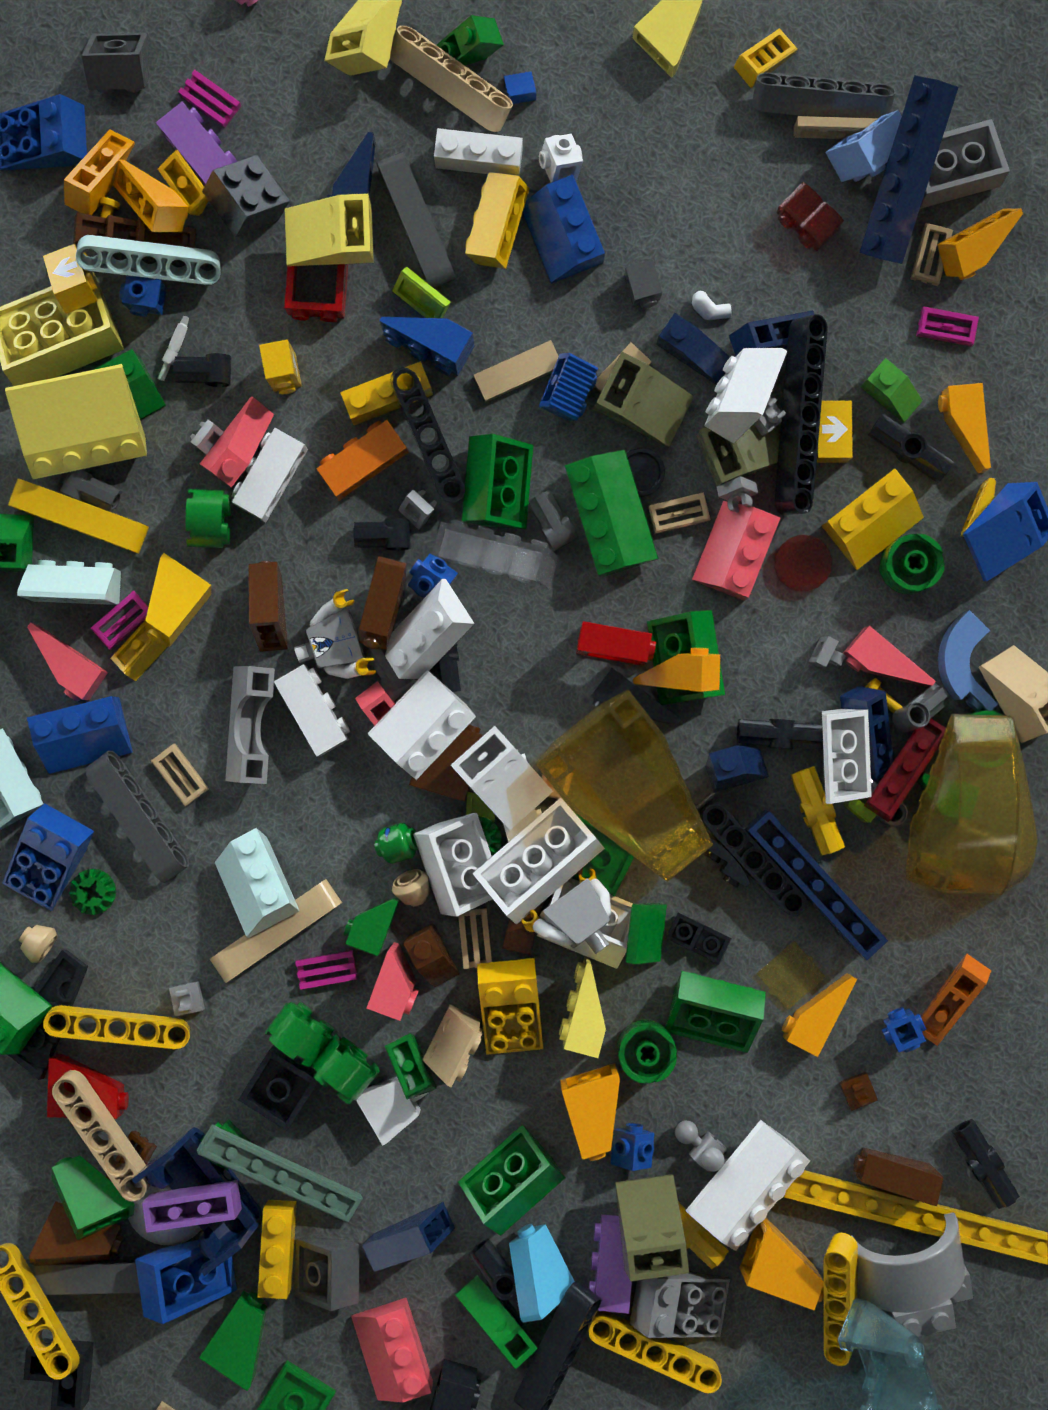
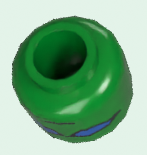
M405 823L382 828L378 833V840L374 843L377 855L383 857L389 864L413 858L418 849L413 836L416 830L413 827L410 828Z

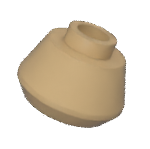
M419 869L406 871L394 880L392 893L405 905L419 906L426 901V897L429 895V877L426 872Z
M41 925L26 928L19 942L22 943L20 949L31 963L41 962L46 957L57 939L56 930Z

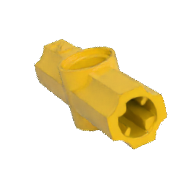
M815 766L790 774L801 802L799 804L801 813L804 812L806 816L803 817L804 822L811 829L820 855L831 854L845 848L834 819L836 818L833 804H826L825 792Z
M678 1201L686 1249L690 1248L711 1269L719 1266L729 1252L728 1248L686 1212V1208Z

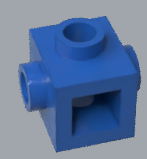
M126 275V281L120 287V300H122V303L133 315L146 317L148 313L162 315L167 287L160 279Z
M429 554L423 562L420 559L416 561L409 572L413 577L407 586L412 588L418 596L425 598L441 579H446L450 585L458 573L447 566L446 562L441 558Z
M901 1007L892 1010L887 1014L888 1018L883 1019L886 1028L882 1029V1033L888 1045L894 1044L898 1052L913 1051L926 1041L922 1033L926 1030L921 1016L919 1014L914 1015L910 1008L904 1010ZM907 1024L906 1031L899 1032L897 1030V1027Z
M627 1123L625 1128L614 1129L611 1164L631 1171L651 1168L654 1151V1133L643 1130V1125L636 1123Z

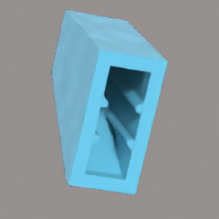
M528 1224L517 1231L518 1236L509 1243L518 1307L522 1322L542 1320L561 1303L566 1291L575 1282L546 1224L539 1226Z

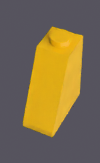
M165 553L160 557L145 623L147 635L158 644L164 642L170 647L211 596V584Z

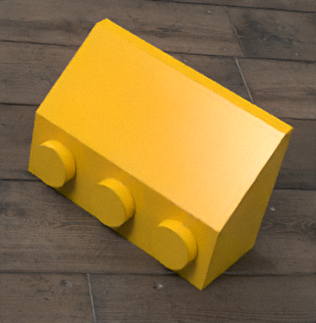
M893 469L824 523L822 527L853 567L858 570L922 520L924 516L913 490L899 472Z

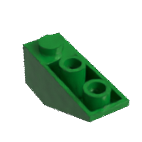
M478 1275L472 1278L455 1294L514 1369H517L538 1349Z

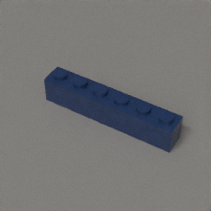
M914 75L859 253L886 261L903 263L959 87L937 79Z
M764 810L744 828L861 958L868 960L888 942L885 936L770 811Z

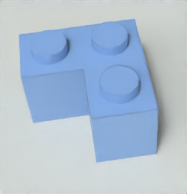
M899 110L879 117L863 131L843 138L825 152L841 182L851 179L857 182L868 174L874 177L885 170V164L888 162L902 117Z

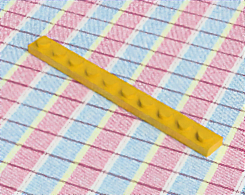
M806 1170L794 1180L784 1195V1198L937 1237H942L946 1228L944 1214L955 1213L958 1220L961 1243L1048 1265V1232L939 1204L933 1206L896 1193Z

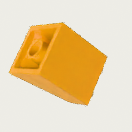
M615 1063L560 1080L562 1094L582 1160L589 1158L590 1161L599 1160L606 1156V1152L611 1151L620 1083Z
M765 1218L752 1231L739 1268L746 1285L815 1310L817 1302H821L824 1298L822 1277L815 1265Z

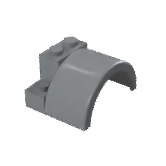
M955 1213L944 1214L946 1228L942 1237L931 1247L914 1254L901 1256L882 1255L869 1251L857 1243V1319L859 1324L888 1318L898 1341L956 1328L952 1303L973 1299L970 1274L964 1265L959 1225Z

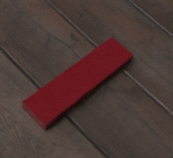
M931 718L926 726L916 729L871 794L872 797H869L864 806L889 822L950 730Z

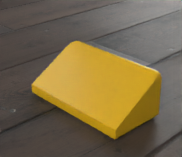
M175 150L158 168V171L170 188L176 191L189 206L188 213L200 216L208 203V199L202 192L204 186L181 153Z
M145 621L110 658L125 675L134 681H137L168 647L164 642L161 644L156 643L147 635Z

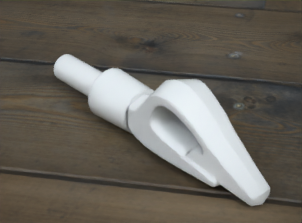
M183 316L180 323H178L162 358L164 364L158 376V379L165 381L169 368L173 365L175 356L178 355L177 352H179L184 340L189 321L187 316Z

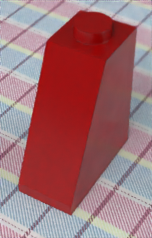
M55 1054L49 1058L47 1117L67 1118L52 1095V1088L62 1075L70 1070L79 1071L85 1076L114 1119L120 1117L124 1110H127L129 1095L128 1092H124L123 1083L64 1054ZM64 1082V1087L67 1091L75 1092V1088L71 1083ZM81 1107L84 1115L92 1116L89 1108Z

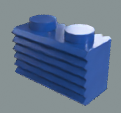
M571 353L559 354L539 407L564 420L577 421L585 412L587 394L594 388L597 382L596 372L598 367Z

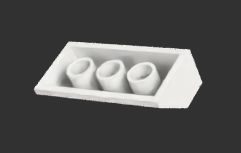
M560 798L472 874L505 915L517 925L521 919H524L530 913V910L538 907L605 848L565 801Z
M760 1120L686 1209V1212L721 1243L737 1251L747 1241L756 1226L766 1218L767 1213L775 1203L783 1198L786 1190L794 1180L802 1175L810 1160L788 1139Z

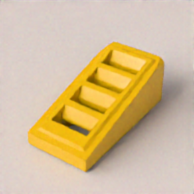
M779 28L739 55L734 69L748 86L752 88L755 86L757 75L772 73L795 54L798 49ZM776 41L784 52L780 53L772 43ZM767 48L774 58L772 59L764 49ZM758 56L765 65L762 66L755 57Z
M988 478L980 485L962 528L961 537H964L963 533L994 499L995 478Z

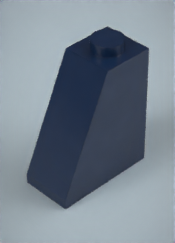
M737 745L709 753L705 765L713 793L769 777L761 750Z
M441 1202L374 1233L362 1246L365 1256L375 1272L431 1254L455 1227L444 1202Z

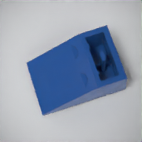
M59 94L0 113V170L67 167L78 164L87 155L85 106L79 102Z
M381 317L379 320L383 334L386 336V342L399 349L401 346L411 350L410 355L421 362H425L427 359L435 363V368L447 376H450L451 373L456 376L459 375L474 348L473 333L446 318Z
M1037 482L1007 483L963 533L983 581L992 579L1041 548L1047 542L1048 507Z
M44 803L27 818L2 884L52 911L85 854L94 831Z

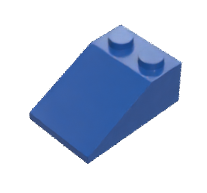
M199 1239L161 1248L135 1259L143 1316L164 1324L236 1291L237 1286L232 1256L205 1276L201 1270L210 1259L201 1253Z

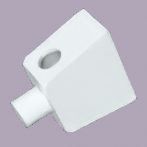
M396 1076L366 1088L356 1101L383 1146L419 1116L421 1109L416 1101L429 1094V1092L407 1100Z

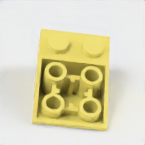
M358 0L330 33L324 61L350 76L387 68L402 0Z
M368 194L336 195L285 208L287 266L374 263L372 209Z
M585 956L583 963L578 962L575 969L574 979L577 987L576 991L570 990L566 1007L570 1013L568 1019H562L559 1039L563 1040L565 1050L599 1058L606 1028L589 957Z

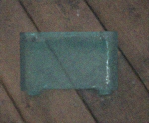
M854 1299L839 1334L838 1342L841 1350L853 1352L854 1349H857L864 1366L866 1378L862 1390L868 1393V1402L866 1406L862 1405L860 1410H942V1406L938 1404L924 1356V1345L920 1342L919 1337L870 1301Z

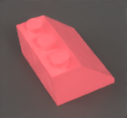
M723 501L692 580L745 601L751 594L780 517L752 506L746 507L742 504H738L739 512L736 513L729 510L727 501Z
M394 942L387 951L366 1008L401 1021L403 1014H410L419 992L418 989L414 988L416 979L400 944Z
M407 1298L351 1316L377 1400L403 1403L431 1394L433 1379Z

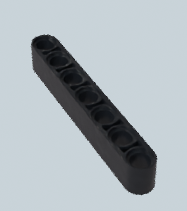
M819 314L795 319L789 327L782 411L784 410L786 414L781 418L775 489V507L782 515L806 514L813 506L828 333L827 322Z

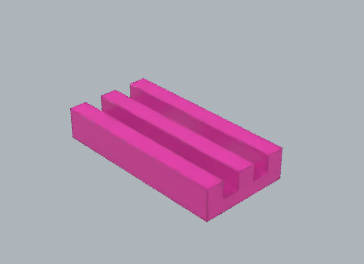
M196 70L192 72L191 79L186 80L185 87H181L178 91L182 98L224 128H226L241 107V103ZM197 81L232 105V108H228L196 84ZM191 89L224 112L226 116L223 118L189 93Z
M924 306L921 308L916 336L966 346L974 345L979 317ZM927 315L970 323L971 326L968 328L927 320ZM925 326H926V327H931V328H936V329H942V330L952 331V332H958V333L968 334L969 337H964V336H959V335H954V334H948V333H943V332H938V331H933V330H927V329H925Z
M132 591L93 625L91 630L109 650H112L146 620L148 606L135 591ZM132 601L137 603L108 630L102 633L100 629ZM140 609L143 610V612L137 618H135L129 625H127L121 632H119L113 639L109 641L108 637H110L116 630H118Z
M353 950L295 961L300 981V990L358 979ZM348 958L349 963L306 971H304L303 967L304 965ZM350 969L351 973L307 982L305 979L308 976Z

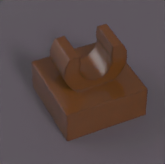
M866 1072L839 1082L851 1111L878 1101Z

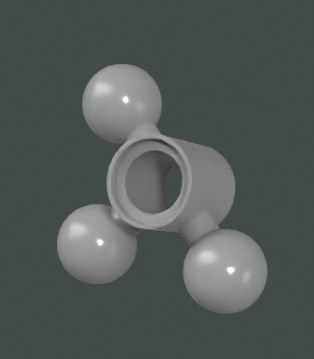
M687 1120L681 1121L676 1126L675 1136L677 1140L683 1144L694 1145L689 1155L706 1171H719L729 1159H724L723 1155L727 1148L718 1139L715 1140V1136L707 1131L700 1138L696 1125Z

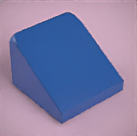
M532 72L504 76L507 97L511 99L513 104L536 100V89Z

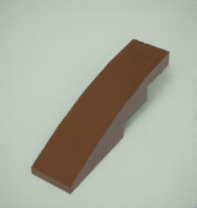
M77 212L74 222L73 244H78V241L86 235L195 248L196 229L183 227L182 232H151L141 218L137 221L111 215L103 218Z

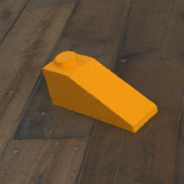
M109 129L64 179L65 205L80 213L92 215L101 205L99 204L101 197H107L113 186L118 161L127 160L135 142Z
M119 160L113 186L151 232H182L185 220L188 217L189 206L177 192L127 161Z
M1022 208L1001 209L937 244L946 276L959 277L960 280L968 279L976 274V270L987 265L1023 215Z
M983 383L948 386L942 391V395H939V411L944 413L946 424L977 473H984L991 468Z
M691 648V653L678 654L634 677L633 684L698 692L719 690L720 654H709V648Z
M846 973L797 1009L793 1017L789 1015L782 1026V1031L784 1032L782 1037L789 1043L818 1057L857 979Z

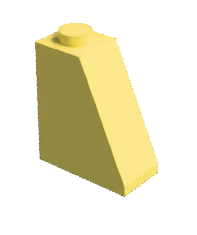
M661 0L634 26L632 38L671 78L676 74L699 16L703 0Z

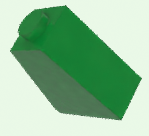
M80 1155L75 1158L66 1157L61 1159L55 1166L51 1167L52 1181L77 1240L134 1215V1202L125 1200L114 1184Z
M243 1290L199 1358L248 1391L256 1374L267 1306L263 1304L264 1300L262 1298H257L258 1294L254 1292L248 1294Z

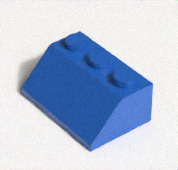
M573 174L545 185L526 200L522 213L551 284L604 263L605 252Z
M110 696L27 717L33 746L49 774L90 764L107 751H113L118 756L133 753L119 697Z

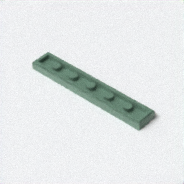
M211 1125L197 1148L198 1155L347 1223L363 1199L360 1193L215 1125Z

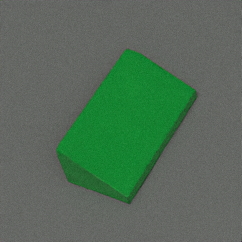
M409 1033L385 1046L407 1100L437 1089L429 1067L423 1061V1053L414 1035Z

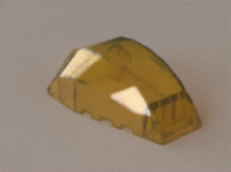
M628 689L594 708L553 741L535 763L572 811L667 882L713 846L664 734Z
M951 714L939 746L940 752L936 763L932 765L929 773L930 779L920 797L918 811L914 814L911 821L906 879L944 894L1003 895L1021 884L1029 876L1034 863L1038 842L1026 771L1013 718L1011 716Z

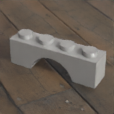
M233 667L225 781L267 784L269 755L263 748L260 728L264 708L268 701L273 698L274 668Z

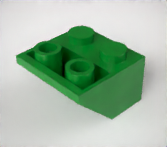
M0 514V571L25 572L28 564L32 565L34 515Z

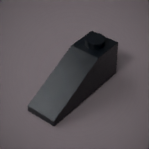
M613 668L610 669L590 696L594 699L592 705L604 714L609 710L613 714L677 725L681 721L679 717Z

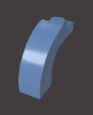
M968 610L963 612L949 626L942 638L938 653L939 673L945 689L954 701L962 700L966 696L968 698L966 703L974 711H992L998 703L975 681L970 670L972 650L990 630Z

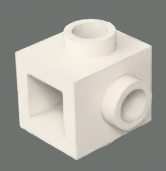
M572 134L554 135L545 138L542 151L539 152V163L541 168L546 170L551 183L572 174L575 180H578L583 163L582 151L580 146L576 145Z

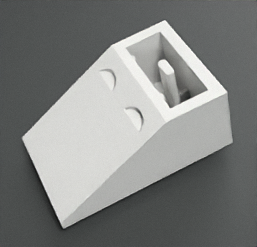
M496 726L490 729L451 764L453 769L509 830L516 826L553 792Z

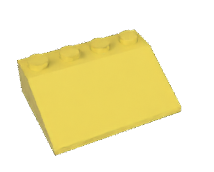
M94 271L91 272L98 284V288L94 289L98 301L66 314L54 296L52 286L0 307V362L3 372L13 386L56 378L124 350L118 329Z
M122 364L5 388L23 456L32 479L147 456L145 434Z

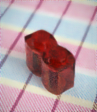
M804 182L779 205L777 210L779 222L786 229L792 228L799 234V241L806 248L810 249L812 247L816 251L841 228L844 222L842 217Z

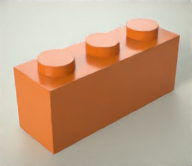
M388 420L383 423L381 421L375 422L366 430L368 432L360 439L357 437L352 438L343 445L344 450L337 455H334V453L329 454L320 461L321 466L316 469L339 501L409 453L407 447Z

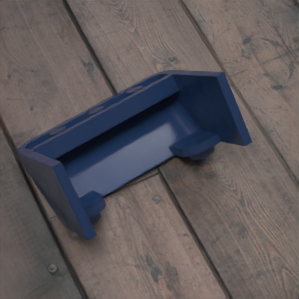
M193 1127L149 1162L132 1178V1181L136 1184L146 1176L147 1181L153 1187L164 1189L169 1186L171 1190L238 1180L242 1210L236 1219L199 1225L203 1231L199 1237V1249L205 1257L210 1259L201 1270L205 1276L244 1246L262 1222L263 1214L258 1204L231 1169L225 1170L198 1155L197 1148L205 1134L200 1129Z

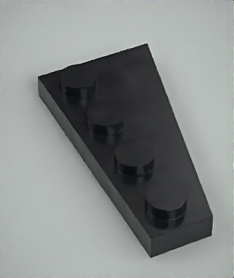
M61 950L34 991L53 1007L60 1005L73 1007L88 965L68 950ZM56 1014L50 1017V1022L54 1027L59 1028L66 1025V1020L62 1015ZM42 1021L21 1053L9 1054L8 1056L38 1080L44 1079L49 1067V1058L54 1055L60 1037L50 1036L46 1033Z

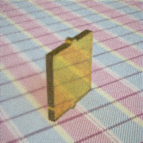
M795 941L756 973L770 989L769 993L775 995L787 1010L825 978L824 974L812 962L813 957L807 956Z

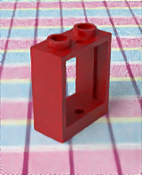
M338 264L335 304L295 301L297 266H287L284 307L287 314L292 315L293 319L300 321L309 320V316L320 317V320L324 322H337V318L345 319L348 264Z
M583 621L576 654L643 666L647 663V660L653 659L656 641H651L652 633Z

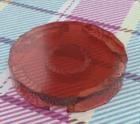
M797 535L789 538L780 546L775 555L774 568L777 578L785 586L793 591L807 592L818 588L827 580L832 568V558L829 549L821 540L812 535Z

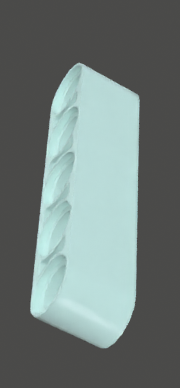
M94 235L82 237L77 244L76 262L81 268L88 271L204 285L216 283L221 275L218 255L207 249ZM92 249L97 255L88 257L82 251ZM120 252L126 255L127 258L119 261L113 258L112 255ZM151 256L156 259V262L147 264L142 261V258ZM174 260H182L185 262V265L177 268L171 263ZM209 263L214 266V269L205 271L200 266Z

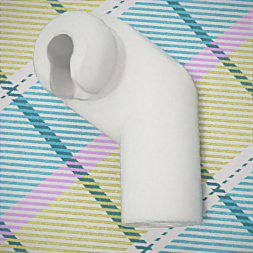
M697 291L694 293L692 306L703 319L731 318L730 304L715 305L706 292Z

